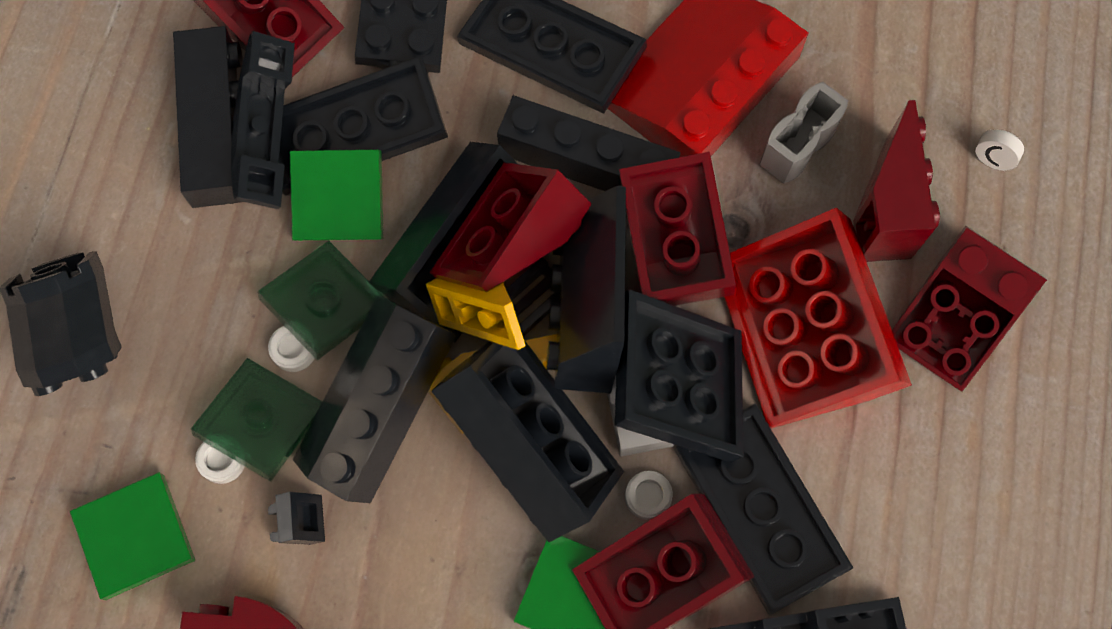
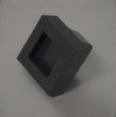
M286 492L275 495L276 502L268 508V515H277L278 531L270 533V540L272 542L304 545L325 542L322 495L299 492Z

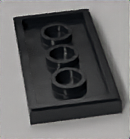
M482 0L457 35L460 45L603 114L647 48L645 38L563 0Z
M421 56L412 58L283 105L279 163L285 165L282 193L285 196L291 194L290 151L381 150L382 161L448 138L423 58Z
M755 403L743 410L744 457L734 462H729L681 446H676L674 450L699 494H705L755 576L749 581L770 616L853 569V566Z

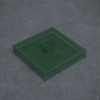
M330 241L324 243L258 291L259 300L317 361L359 330L377 295L383 296Z
M247 358L192 426L191 431L192 435L271 482L306 435L322 401Z

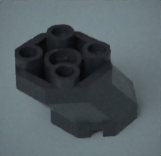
M97 251L89 252L86 256H84L83 252L75 253L43 263L32 268L31 279L24 282L21 274L9 278L0 286V293L7 308L15 368L23 387L31 388L35 396H43L63 386L62 382L79 377L81 382H87L99 378L108 372L106 363L118 357L117 354L122 346L115 331L104 268Z

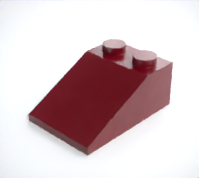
M193 0L218 27L225 26L231 39L239 42L244 50H246L249 35L252 31L295 43L292 77L345 28L320 0Z
M710 152L619 169L622 186L626 187V210L642 294L673 306L735 295L736 282Z
M503 163L430 271V274L437 279L488 292L568 242L571 235L581 226L582 218L592 203L557 169Z
M695 493L685 497L572 569L605 629H668L755 577L705 494Z

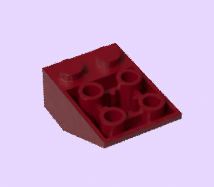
M916 100L908 101L887 136L853 220V226L866 262L912 259L939 225V206L936 201L931 200L929 187L933 178L932 163L929 158H925L923 150L926 124L924 118L918 116Z
M965 225L893 327L892 332L899 350L963 392L1047 279Z

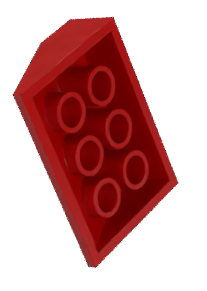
M683 0L646 40L647 48L607 109L648 141L681 152L680 157L710 152L712 156L799 59L809 32L775 7L756 0Z
M838 208L831 209L730 252L736 289L735 295L726 296L725 300L735 329L742 332V351L765 420L771 429L867 402L912 386L851 218Z

